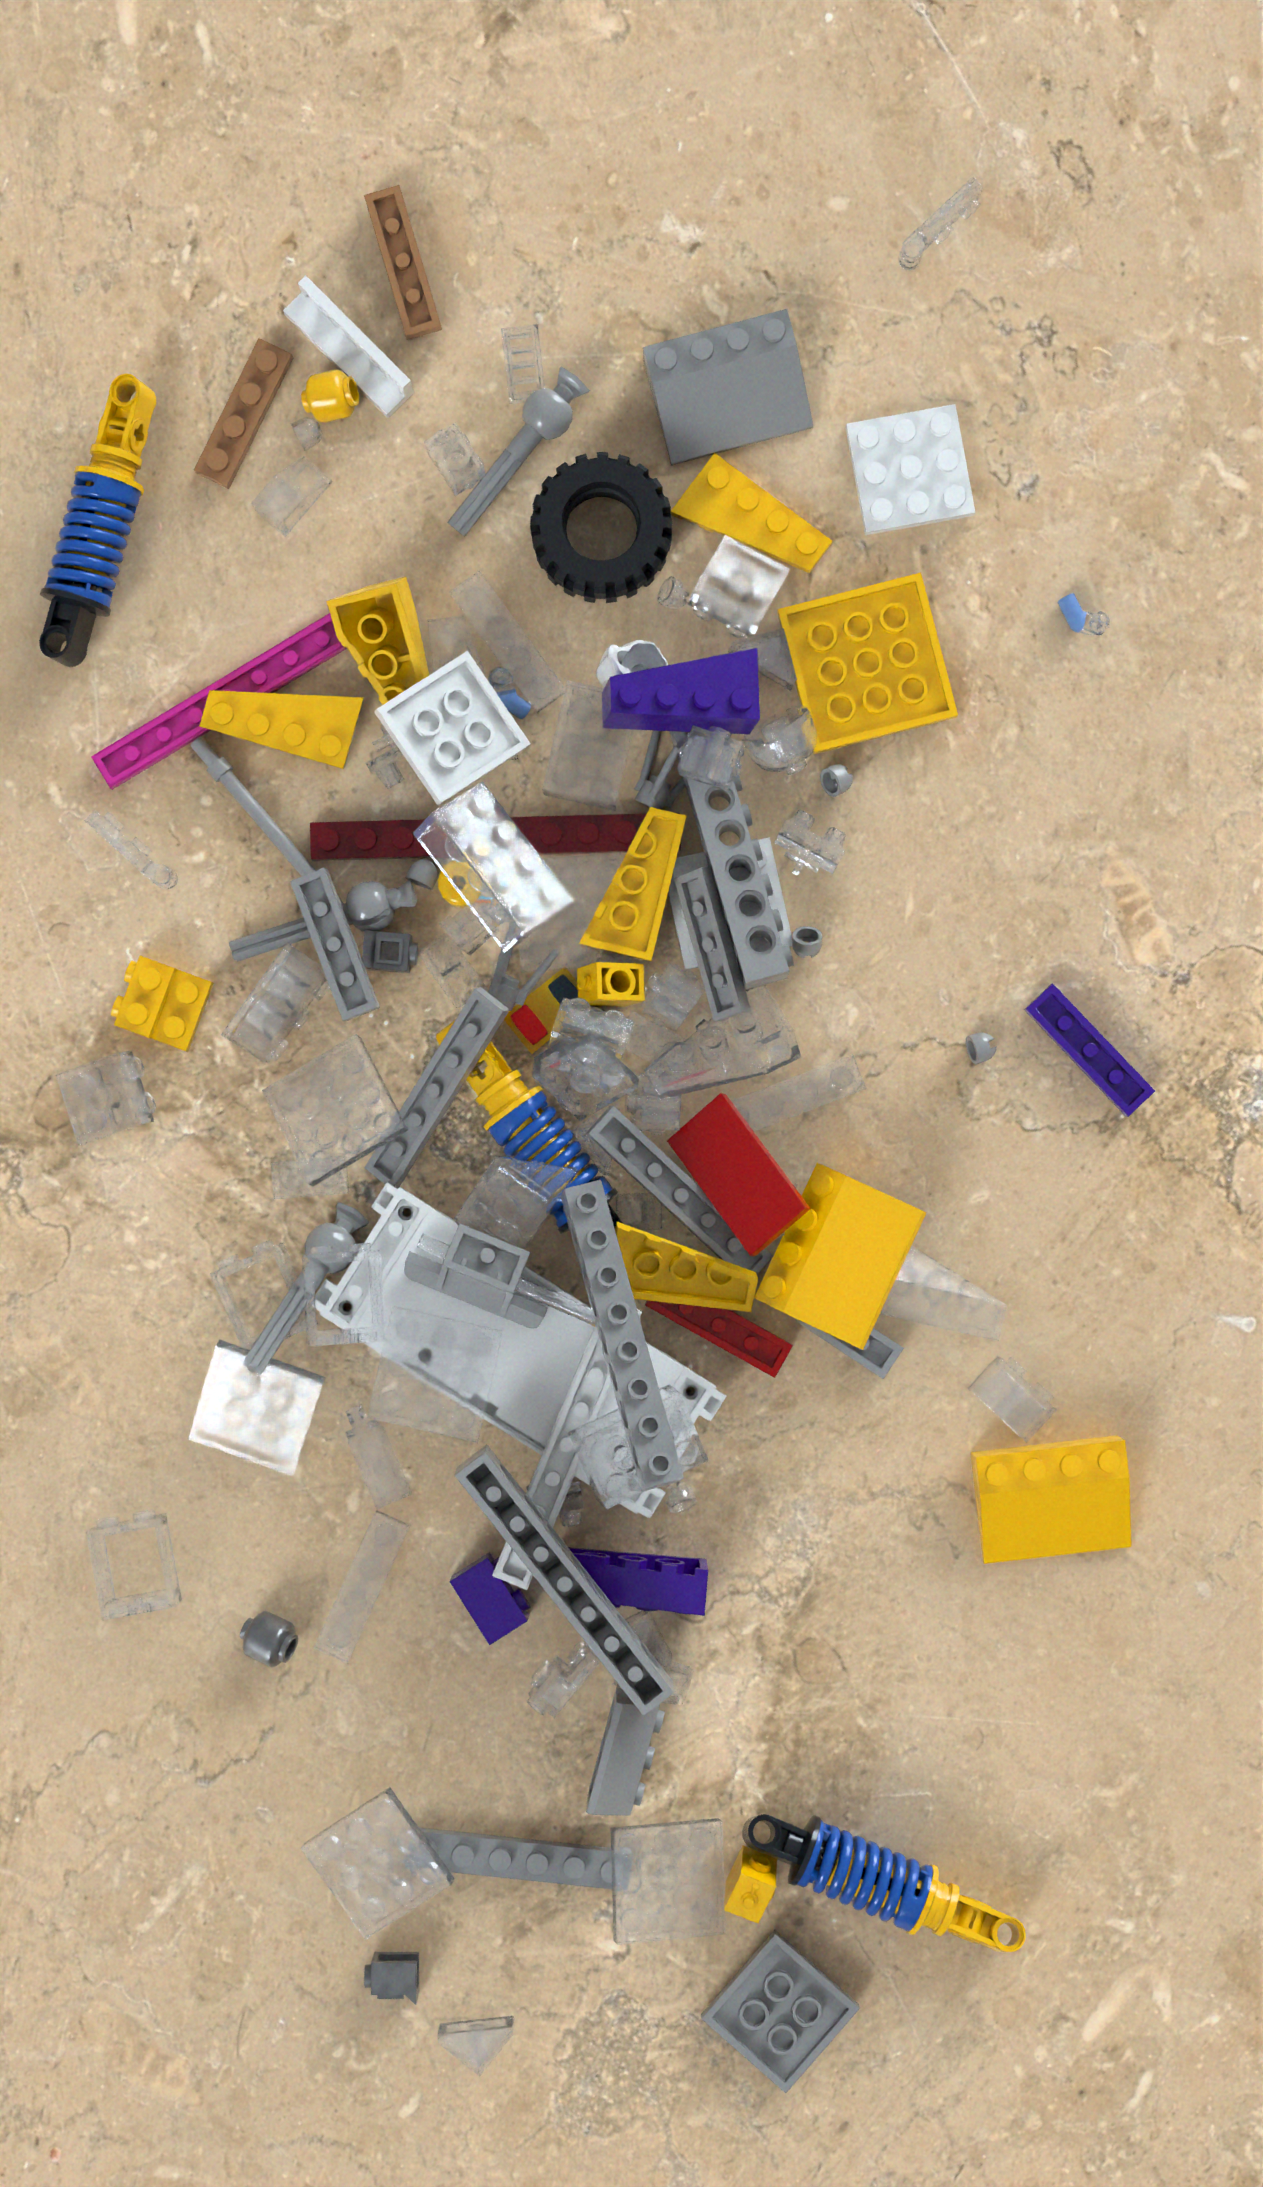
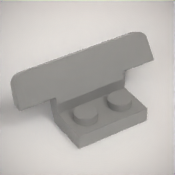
M459 1223L443 1264L409 1251L405 1260L404 1274L409 1279L532 1329L539 1327L548 1307L514 1294L530 1252Z

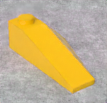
M406 576L373 584L326 601L338 640L344 648L348 649L358 664L357 668L363 677H367L379 695V701L382 705L429 676L417 613Z

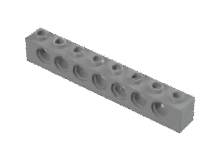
M669 731L673 746H680V752L677 756L707 863L712 870L745 990L788 979L789 967L794 966L793 957L789 945L782 946L778 932L783 931L781 916L778 909H771L768 896L773 895L771 882L768 874L761 875L757 862L763 860L758 839L751 840L747 827L752 825L749 807L747 803L740 804L737 791L742 790V784L737 769L731 770L727 757L732 756L727 734L708 733L709 736L706 739L697 741L690 737L689 732ZM711 762L718 766L719 771L714 775L708 776L701 773L699 767L703 763ZM715 797H723L729 802V806L724 810L718 811L713 809L709 802ZM730 831L737 834L740 840L735 845L727 846L720 841L719 836L724 832ZM741 866L749 871L750 876L744 881H737L730 876V870ZM752 901L759 906L760 912L755 916H746L740 911V905L744 902ZM761 936L770 942L771 947L767 951L757 952L750 946V941L755 937Z
M597 1180L565 1188L561 1195V1200L641 1492L677 1483L684 1479L602 1181Z
M486 1444L459 1465L456 1469L455 1477L642 1715H646L674 1693L673 1680L490 1447Z

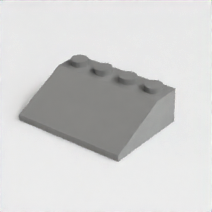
M787 309L643 347V363L671 466L813 428L798 348Z

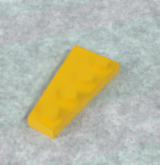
M716 453L712 455L671 510V515L676 518L693 522L699 525L700 528L731 538L734 542L745 547L750 546L762 551L769 557L807 573L813 570L833 542Z
M209 690L199 726L344 769L364 697Z
M653 807L649 808L579 945L652 962L686 815Z
M616 1221L615 1232L634 1299L751 1312L758 1283L756 1272Z

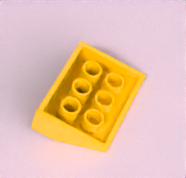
M816 1163L802 1193L803 1199L811 1209L784 1232L754 1298L863 1350L924 1220L926 1212L829 1167Z
M1116 1435L970 1452L984 1564L1131 1547L1130 1477L1126 1443L1123 1438Z

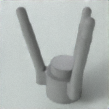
M653 730L641 776L634 788L639 791L635 800L649 808L653 807L662 810L664 806L671 808L675 798L685 788V783L682 777L674 788L668 792L671 784L665 781L680 752V746L678 745L673 747L658 777L651 775L648 781L661 732Z
M518 918L513 919L507 940L502 944L494 977L488 993L510 1009L509 1011H512L515 1003L524 1005L528 993L559 955V950L553 949L520 990L518 988L520 981L506 975L520 924Z

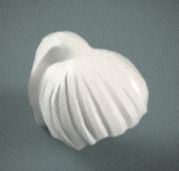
M635 640L621 647L612 644L604 652L597 668L596 676L600 684L605 687L611 676L667 666L668 663L655 643Z

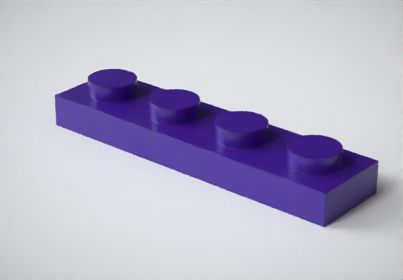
M1053 983L1024 1009L1126 1117H1129L1155 1092L1144 1078Z

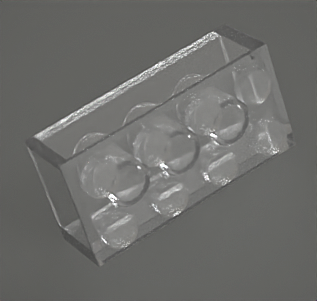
M483 781L431 812L413 832L420 844L504 953L553 921L574 901Z

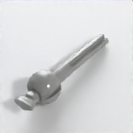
M560 367L557 386L553 390L543 388L535 391L527 398L522 413L525 425L447 522L464 537L542 438L545 440L555 439L568 430L572 422L573 412L569 403L573 398L590 391L577 376Z
M410 880L406 881L399 888L387 890L379 882L369 881L362 882L353 887L347 895L346 903L341 905L349 925L354 924L361 931H380L393 921L395 909H399L402 906L415 907L417 897ZM303 917L230 941L229 947L232 951L233 959L238 962L311 938Z
M338 1202L336 1205L335 1223H324L309 1233L305 1242V1256L308 1262L244 1358L242 1364L248 1367L247 1370L258 1375L263 1373L326 1274H335L343 1271L352 1262L356 1252L352 1233L369 1224V1221L357 1209Z

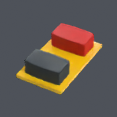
M563 967L528 995L524 1005L517 1004L513 1007L512 1011H509L504 1021L528 1051L533 1054L577 1019L580 1012L587 1006L578 1005L577 981L568 969Z

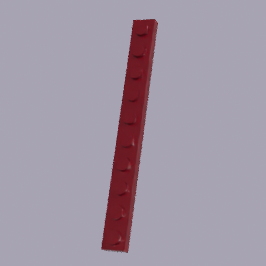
M647 813L310 822L311 860L627 853Z

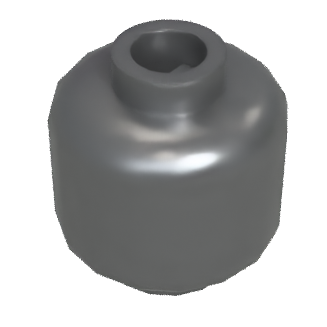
M267 1611L259 1613L254 1619L248 1618L240 1632V1638L243 1639L244 1654L270 1667H275L281 1662H288L298 1644V1636L295 1635L293 1623Z

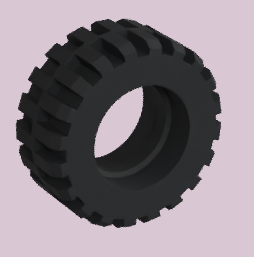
M597 452V458L587 459L586 454L576 456V463L568 466L564 462L556 468L557 474L553 478L548 476L541 484L542 491L540 495L536 494L533 514L530 516V529L537 561L541 569L546 571L548 579L555 586L558 584L562 586L564 593L575 597L577 594L583 596L584 601L595 603L596 599H606V603L617 602V597L626 595L628 599L636 595L637 589L641 586H649L654 581V575L657 571H661L666 563V556L668 551H670L672 541L671 506L668 497L664 496L663 487L658 479H652L648 475L649 470L639 463L637 466L630 464L629 457L619 454L618 459L608 458V452ZM596 497H607L622 502L632 511L636 520L637 532L632 546L624 554L609 560H593L582 556L574 550L567 536V521L570 513L582 502Z

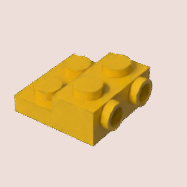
M140 955L138 961L132 960L126 969L124 981L128 982L129 985L125 996L118 995L113 1004L111 1016L116 1018L114 1025L188 1052L214 983Z

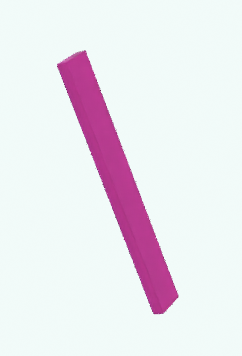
M330 613L91 756L109 788L115 789L211 731L199 726L209 690L274 693L346 650L347 648L342 646L336 636Z

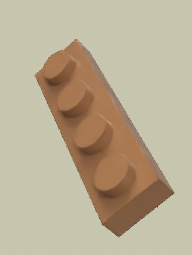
M400 185L364 195L406 339L410 340L442 330Z
M258 338L194 468L196 474L227 489L230 488L293 360L291 353Z

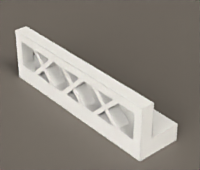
M305 275L298 282L301 293L283 310L285 316L339 370H342L347 376H352L357 388L389 418L414 393L411 380Z

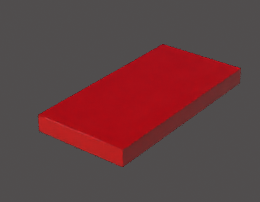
M720 1093L667 1140L750 1256H757L811 1209L726 1094Z

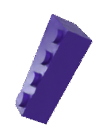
M757 648L611 676L602 691L603 728L750 734L760 720Z
M568 1547L615 1608H620L622 1605L636 1607V1609L643 1611L662 1610L679 1614L705 1616L708 1581L706 1559Z

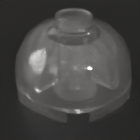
M804 705L786 709L788 716L777 719L774 714L756 724L750 734H744L745 739L741 740L755 765L763 770L774 773L785 770L787 775L794 774L807 766L805 760L811 756L817 745V729L808 707Z

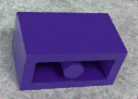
M490 1552L452 1575L450 1579L451 1585L489 1645L526 1623L529 1617L526 1610L531 1608L520 1589L514 1591L508 1582L492 1576L499 1557L494 1560Z

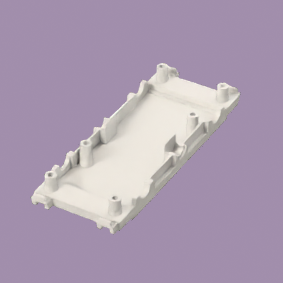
M386 1182L371 1206L373 1210L381 1214L380 1219L339 1284L336 1285L326 1278L311 1301V1306L319 1310L321 1316L347 1331L356 1339L542 1455L596 1325L591 1307L575 1298L573 1294L558 1287L546 1277L540 1276L525 1266L514 1294L548 1307L539 1327L532 1329L409 1279L404 1274L405 1260L409 1251L443 1264L459 1224L401 1187L396 1188ZM406 1208H409L411 1210V1215L409 1217L405 1216L404 1210ZM345 1303L351 1304L352 1309L350 1311L345 1309ZM647 1343L677 1451L698 1416L700 1415L711 1421L725 1400L726 1395L718 1391L713 1383L682 1365L673 1357ZM426 1349L432 1351L431 1357L425 1355ZM611 1386L575 1477L635 1514L639 1512L645 1517L651 1518L666 1492L660 1488L641 1492L613 1386ZM688 1387L695 1389L692 1394L686 1392ZM634 1482L635 1486L633 1488L627 1487V1483Z

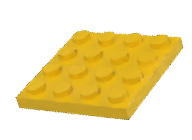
M921 572L777 609L813 754L957 718L958 712Z

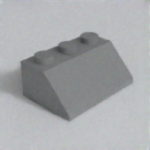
M616 1687L587 1794L586 1813L592 1815L630 1816L633 1804L640 1806L645 1784L639 1781L643 1768L650 1770L655 1747L649 1746L653 1732L660 1733L665 1711L659 1710L660 1704L643 1716L624 1690Z

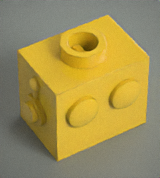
M594 962L577 968L578 1005L626 1007L645 1001L643 964Z
M742 1845L726 1879L724 1910L759 1924L768 1903L772 1900L775 1893L777 1859Z

